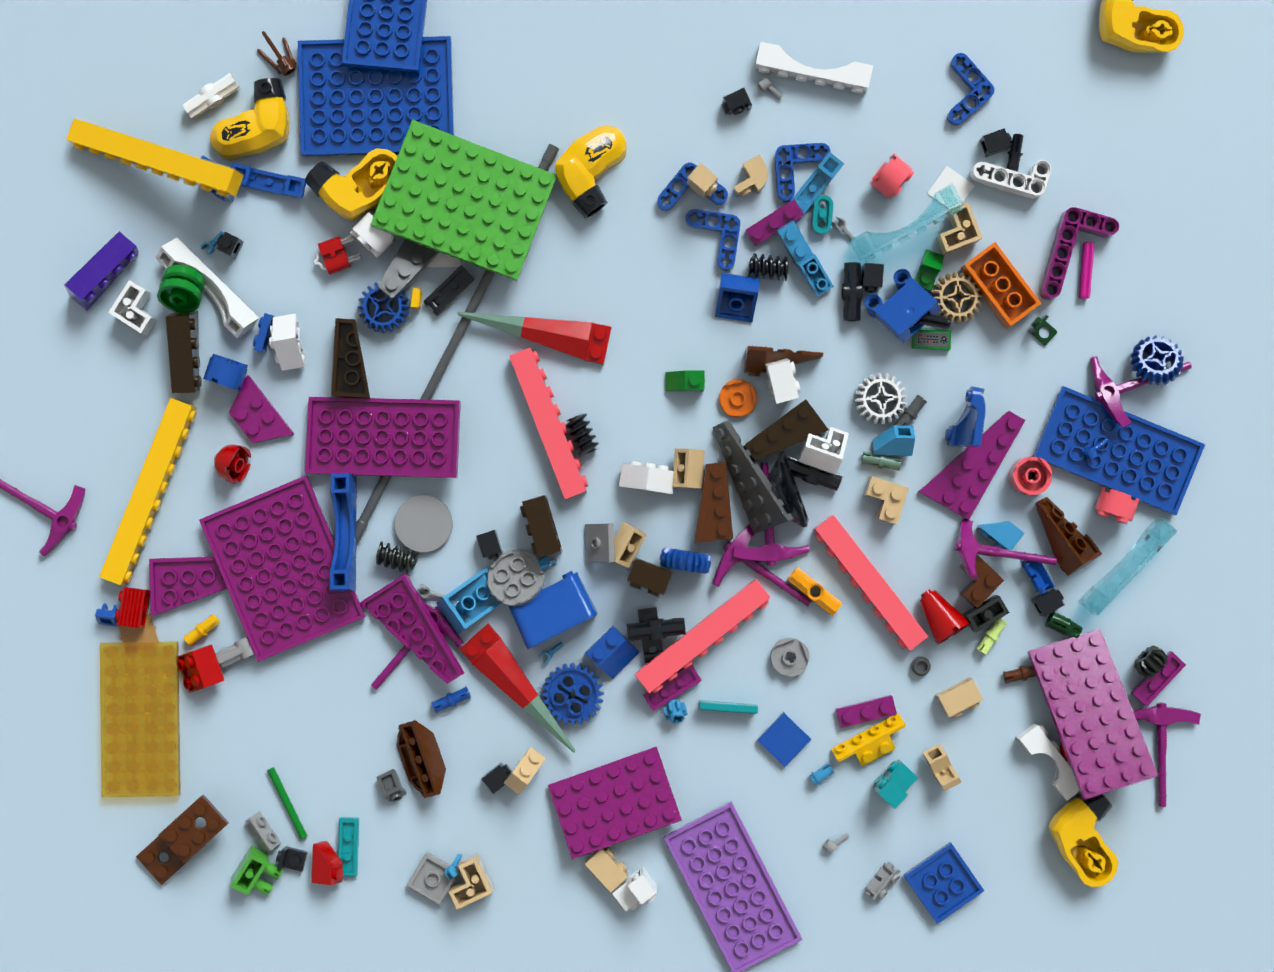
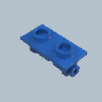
M1021 560V567L1025 569L1027 575L1032 579L1031 582L1036 589V593L1039 592L1042 595L1047 592L1046 590L1055 587L1042 563Z

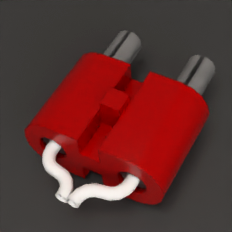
M351 235L341 239L338 236L319 243V250L316 252V259L314 260L315 265H319L321 269L327 270L329 275L350 268L351 263L362 259L360 253L348 257L344 245L354 242L355 237ZM319 253H321V256L324 259V264L326 267H323V265L320 262H318Z

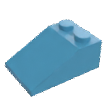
M487 567L436 602L458 634L501 604L493 597L488 588L489 569Z

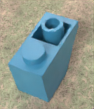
M894 425L874 438L872 441L874 455L912 456L915 443L914 427Z
M1010 521L979 524L977 526L982 537L987 540L989 538L996 542L994 544L995 547L1012 550L1025 534Z

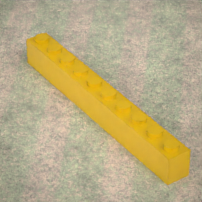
M75 118L66 140L73 143L72 147L84 151L87 148L89 153L97 156L102 153L104 154L103 157L115 161L116 158L120 159V163L131 166L133 163L136 164V168L147 171V168L151 169V173L158 176L167 174V178L178 182L179 179L184 180L183 183L195 187V184L200 185V189L211 192L213 189L216 190V194L226 198L228 195L236 197L244 176L235 169Z
M170 398L100 573V578L118 585H126L131 581L133 576L131 571L140 559L139 551L147 541L146 533L148 529H151L154 524V513L161 506L160 498L162 493H165L169 483L167 481L169 476H172L175 471V460L182 453L183 447L181 445L183 440H186L189 435L190 429L188 428L190 423L196 418L197 412L195 410L197 407Z

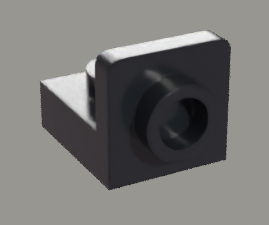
M285 846L277 854L276 862H279L277 868L282 869L285 867L302 872L308 851Z

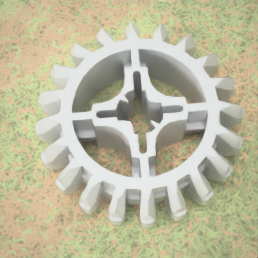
M877 373V379L873 374L870 375L871 382L867 378L863 379L866 386L859 384L858 387L862 392H855L856 395L861 396V398L855 399V402H861V405L856 407L857 410L863 408L864 411L860 415L864 416L867 413L866 421H870L873 417V424H877L878 419H880V423L883 425L885 424V418L888 423H891V416L898 419L899 416L896 412L903 413L904 410L900 406L907 405V403L901 401V399L907 398V395H901V392H904L906 389L898 388L902 382L893 383L896 379L895 376L888 380V373L884 375L883 379L881 373ZM877 383L875 395L866 397L868 389ZM883 384L891 387L895 395L886 393ZM879 393L882 397L889 398L882 401L883 404H881L880 400L875 399L879 396ZM896 401L894 408L885 414L887 402ZM867 403H874L879 414L873 412Z

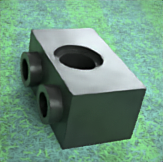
M994 595L984 601L978 608L974 607L964 613L963 616L970 623L968 625L971 630L977 633L1010 612L1001 597Z

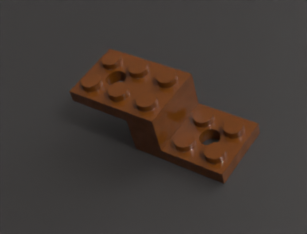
M203 794L158 834L159 836L136 857L162 885L206 846L229 822ZM198 817L205 819V827L197 826L196 820ZM161 852L168 854L169 859L167 862L160 860L159 855Z

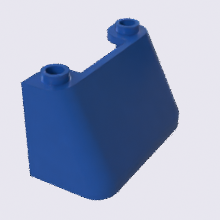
M570 571L562 575V580L541 590L533 601L525 605L508 606L527 649L598 614L578 572L573 574Z

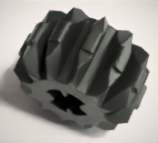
M1153 645L1142 651L1138 659L1135 660L1134 667L1139 674L1146 678H1151L1164 668L1168 661V656L1162 649Z

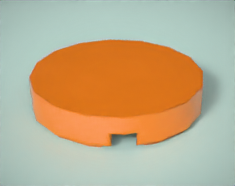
M741 379L727 382L719 394V404L722 410L732 417L748 415L757 403V394L754 387Z

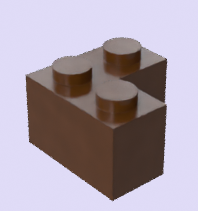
M977 554L975 569L978 578L972 580L959 593L975 608H978L1004 581ZM961 564L959 567L967 574L963 564Z

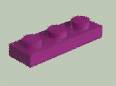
M793 199L745 231L753 244L757 246L776 234L778 229L790 221L795 222L803 217L804 214L795 199Z
M1172 651L1167 653L1168 661L1164 668L1151 678L1145 677L1131 692L1146 707L1186 666Z
M693 665L677 672L678 675L673 680L669 681L667 679L662 683L663 687L656 693L652 691L643 694L653 711L702 681Z
M892 695L836 708L840 728L897 714Z

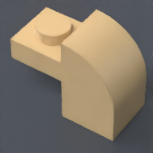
M760 154L743 163L742 169L748 179L734 186L733 191L736 196L742 195L743 197L752 192L751 188H754L758 194L764 188L768 178V170Z
M940 744L923 752L936 781L944 791L962 783Z

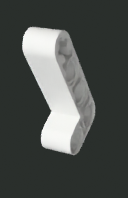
M1040 160L1031 167L1029 175L986 162H979L971 169L970 178L974 182L1035 199L1043 194L1051 173V165L1046 160ZM1037 166L1044 169L1043 175L1037 172ZM978 169H981V173H983L981 176L977 171ZM994 174H1000L1002 182L996 181ZM1013 179L1019 180L1021 186L1015 187L1013 185ZM1031 185H1037L1039 192H1033Z

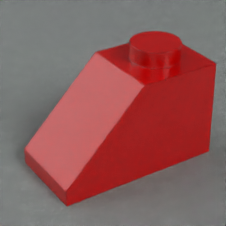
M328 841L314 843L312 883L324 885L341 883L343 862Z

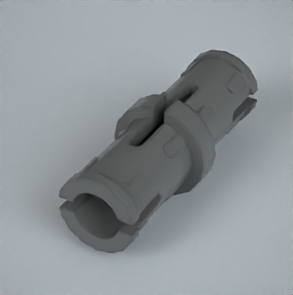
M917 395L908 408H904V413L894 425L908 426L913 419L918 417V412L927 401L923 400L924 398L920 395Z

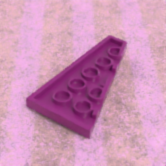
M1007 411L982 434L980 447H967L918 492L969 520L1023 426L1025 419Z
M214 556L149 559L151 616L227 589Z
M403 574L360 602L363 608L368 609L372 613L371 615L375 619L380 620L386 626V629L401 643L415 652V655L427 663L430 669L446 684L465 674L407 574Z

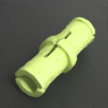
M1001 618L995 621L990 629L985 631L984 634L986 635L976 649L987 655L994 642L999 640L998 636L1008 623L1001 620Z

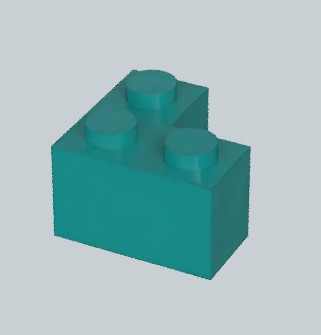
M900 760L897 762L893 761L887 767L888 771L884 776L880 775L874 781L875 785L873 786L876 792L894 809L908 796L906 791L918 779Z

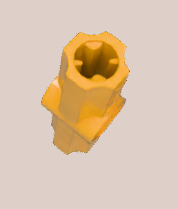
M799 567L787 579L831 616L842 605V602ZM813 586H817L820 590L819 594L815 597L810 595V589Z

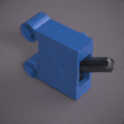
M899 269L894 273L893 279L898 291L884 304L877 294L868 295L864 301L868 314L873 318H877L902 343H905L924 325L946 330L951 327L952 320L950 318L937 316L941 311L939 303L911 277L910 272L906 269Z

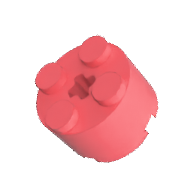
M895 153L889 157L891 159L889 163L885 162L869 183L883 196L890 199L901 191L902 187L900 185L908 181L914 174L912 168Z
M1034 456L1024 457L1012 465L1008 473L1009 481L1014 490L1020 494H1041L1051 484L1052 469L1042 458ZM1031 472H1032V473H1033V475L1031 476L1032 479H1028V476H1029L1028 473H1031Z
M1102 487L1095 506L1097 515L1108 518L1109 515L1116 517L1117 522L1126 525L1128 521L1132 522L1140 499L1136 498L1133 501L1131 500V495L1113 489L1105 492L1106 488Z

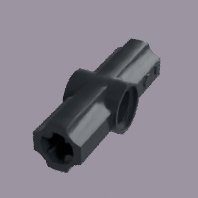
M848 262L844 263V283L842 284V300H844L843 321H860L863 297L861 263Z
M787 457L794 477L801 478L802 481L813 485H821L835 491L838 490L843 475L838 473L832 474L801 463L792 457Z
M684 618L647 620V622L626 624L628 641L641 639L657 640L664 639L667 636L686 634Z

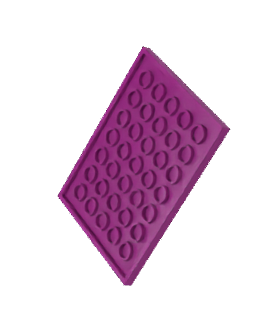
M307 475L199 519L257 662L366 617L356 591L336 592L330 590V568L334 556L335 541Z

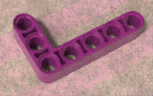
M1071 207L1062 213L1040 287V296L1043 299L1052 300L1060 295L1078 230L1108 238L1119 230V223L1116 219L1077 207ZM1068 213H1072L1075 216L1074 222L1068 219ZM1087 218L1093 221V227L1086 224ZM1105 223L1111 226V232L1105 230ZM1063 231H1066V232L1069 233V235H1070V239H1069V240H1066V239L1063 238V236H1062ZM1058 249L1064 252V258L1058 257ZM1052 268L1059 270L1058 277L1052 274ZM1047 286H1051L1054 289L1053 295L1047 293Z

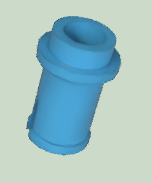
M826 763L816 772H811L809 777L816 786L818 784L821 785L823 780L835 772Z

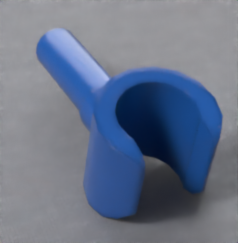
M1107 438L1085 450L1087 460L1098 457L1096 450L1109 442Z

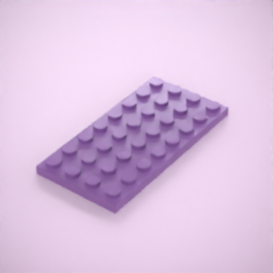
M732 801L663 836L732 972H741L802 940Z

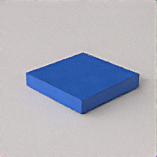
M783 712L757 741L786 767L811 741V738Z

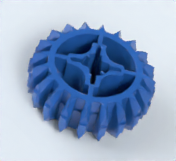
M375 282V289L368 286L367 288L370 292L368 294L365 291L362 292L366 296L365 299L359 298V301L364 303L358 306L359 310H364L359 313V316L365 317L362 320L364 324L369 322V329H372L375 325V332H379L380 327L382 333H386L387 327L390 332H394L393 325L399 329L400 325L398 322H406L402 316H409V313L404 311V309H410L409 305H404L409 299L407 297L402 298L406 294L404 291L396 297L399 303V309L396 313L392 309L394 301H391L387 296L381 300L374 297L382 293L378 290V283ZM370 302L376 306L373 318L369 312ZM377 302H379L380 304L383 303L384 305L385 303H387L386 306L391 311V313L387 310H383V312H381L382 308L380 307V305L377 304ZM385 315H390L393 317V319L388 322H377L379 319H382V317Z
M1156 335L1152 339L1148 336L1145 340L1141 339L1134 346L1130 354V365H1133L1132 371H1137L1136 377H1143L1142 382L1148 380L1149 385L1153 382L1157 386L1161 382L1166 385L1169 381H1174L1181 373L1183 368L1182 362L1184 361V357L1181 356L1182 350H1176L1177 344L1172 345L1171 339L1168 342L1165 341L1164 336L1161 339H1158ZM1147 352V359L1143 360L1142 354ZM1170 361L1171 368L1166 369V363Z
M663 548L660 554V565L665 568L703 574L708 573L711 568V556L709 554L672 548Z

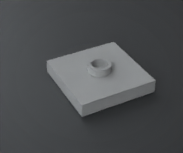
M585 524L586 562H615L614 524Z
M426 852L408 882L407 887L440 906L457 875L449 880L444 871L450 865Z

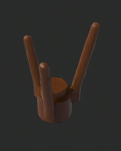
M262 31V35L278 58L277 64L260 49H257V52L276 69L279 75L287 76L294 72L297 63L292 56L286 38H282L289 58L286 56L282 57L266 32Z

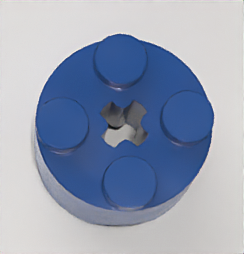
M213 354L209 359L203 379L241 391L248 371V365Z

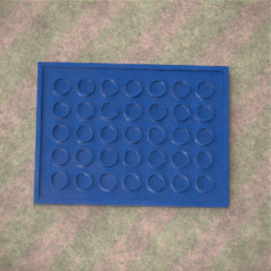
M451 36L423 37L419 73L343 66L344 39L298 41L300 145L302 157L367 155L375 149H386L399 154L412 120L454 135Z

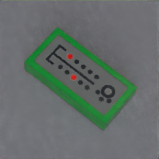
M919 329L912 336L911 349L951 350V331Z

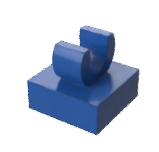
M104 603L102 609H97L95 613L98 624L117 627V621L115 620V614L118 610L117 606L114 605L110 611L107 610L108 606Z

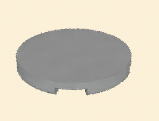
M417 495L409 498L400 506L395 516V531L399 540L413 551L430 552L445 544L452 532L453 520L448 507L440 499L430 495Z
M514 550L505 552L500 557H497L490 566L487 581L488 588L493 597L507 606H522L533 601L541 592L545 581L544 569L540 570L542 565L536 561L538 560L537 557L529 552Z

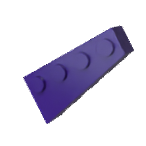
M119 231L64 284L69 296L88 311L127 265L137 258L139 253L137 246Z

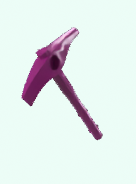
M1098 357L1090 358L1096 390L1095 399L1101 401L1104 408L1122 428L1128 426L1132 422L1122 408L1120 394L1148 384L1149 381L1145 380L1142 382L1143 377L1115 385L1101 368ZM1190 362L1183 363L1181 373L1192 368Z
M768 462L761 463V470L768 478ZM774 527L764 530L765 545L758 548L734 546L733 557L749 561L767 562L768 566L776 565V561L809 553L810 549L808 545L786 547L775 544Z
M0 479V488L53 520L49 537L39 551L44 557L64 539L69 531L73 532L77 528V523L75 522L84 500L85 488L74 485L69 501L64 508L57 512Z
M962 519L958 541L955 542L954 550L958 551L959 558L971 580L978 578L975 569L977 554L1056 565L1057 558L978 544L972 531L973 521Z
M750 524L731 543L728 541L723 546L725 552L715 573L713 585L719 587L729 569L741 561L807 607L812 601L811 599L770 572L758 561L733 557L734 546L747 548L751 538L755 535Z
M423 601L440 632L452 640L457 648H459L463 641L449 621L442 615L441 609L438 606L434 608ZM404 645L380 675L377 676L371 686L377 690L411 649Z
M1158 702L1157 707L1142 708L1133 711L1136 720L1157 724L1158 806L1166 807L1167 725L1183 721L1199 725L1201 714L1191 710L1167 707V703Z

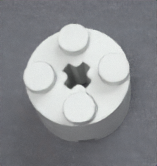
M367 213L352 228L350 233L369 252L378 258L396 239L392 234L372 227L371 221L373 216Z

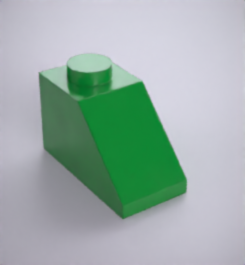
M705 370L666 372V391L705 390Z

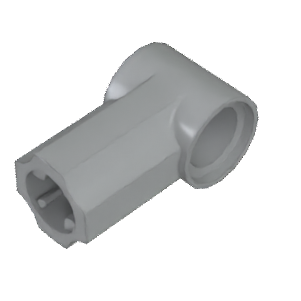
M248 637L234 642V645L216 653L218 663L222 668L255 655Z

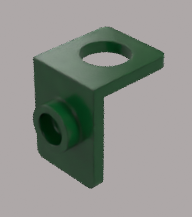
M1048 315L1041 318L1038 316L1032 322V328L1029 330V333L1043 345H1047L1057 334V330L1046 321L1049 317ZM1042 327H1046L1050 331L1047 338H1042L1039 335V330Z

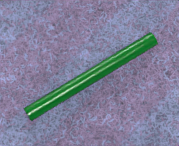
M275 768L268 769L267 772L299 838L307 837Z

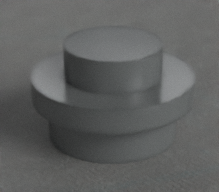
M916 657L911 663L912 671L918 676H924L930 671L931 664L925 657Z

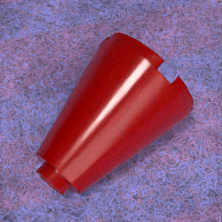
M929 589L921 594L922 599L920 603L935 642L938 645L948 640L949 637L956 635L970 624L936 590L931 591Z

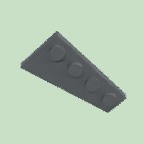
M404 239L380 281L378 290L393 301L440 252Z

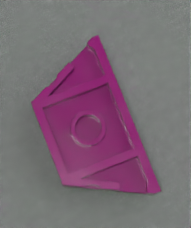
M247 375L241 391L238 392L231 406L229 414L250 441L256 443L295 434L253 379Z

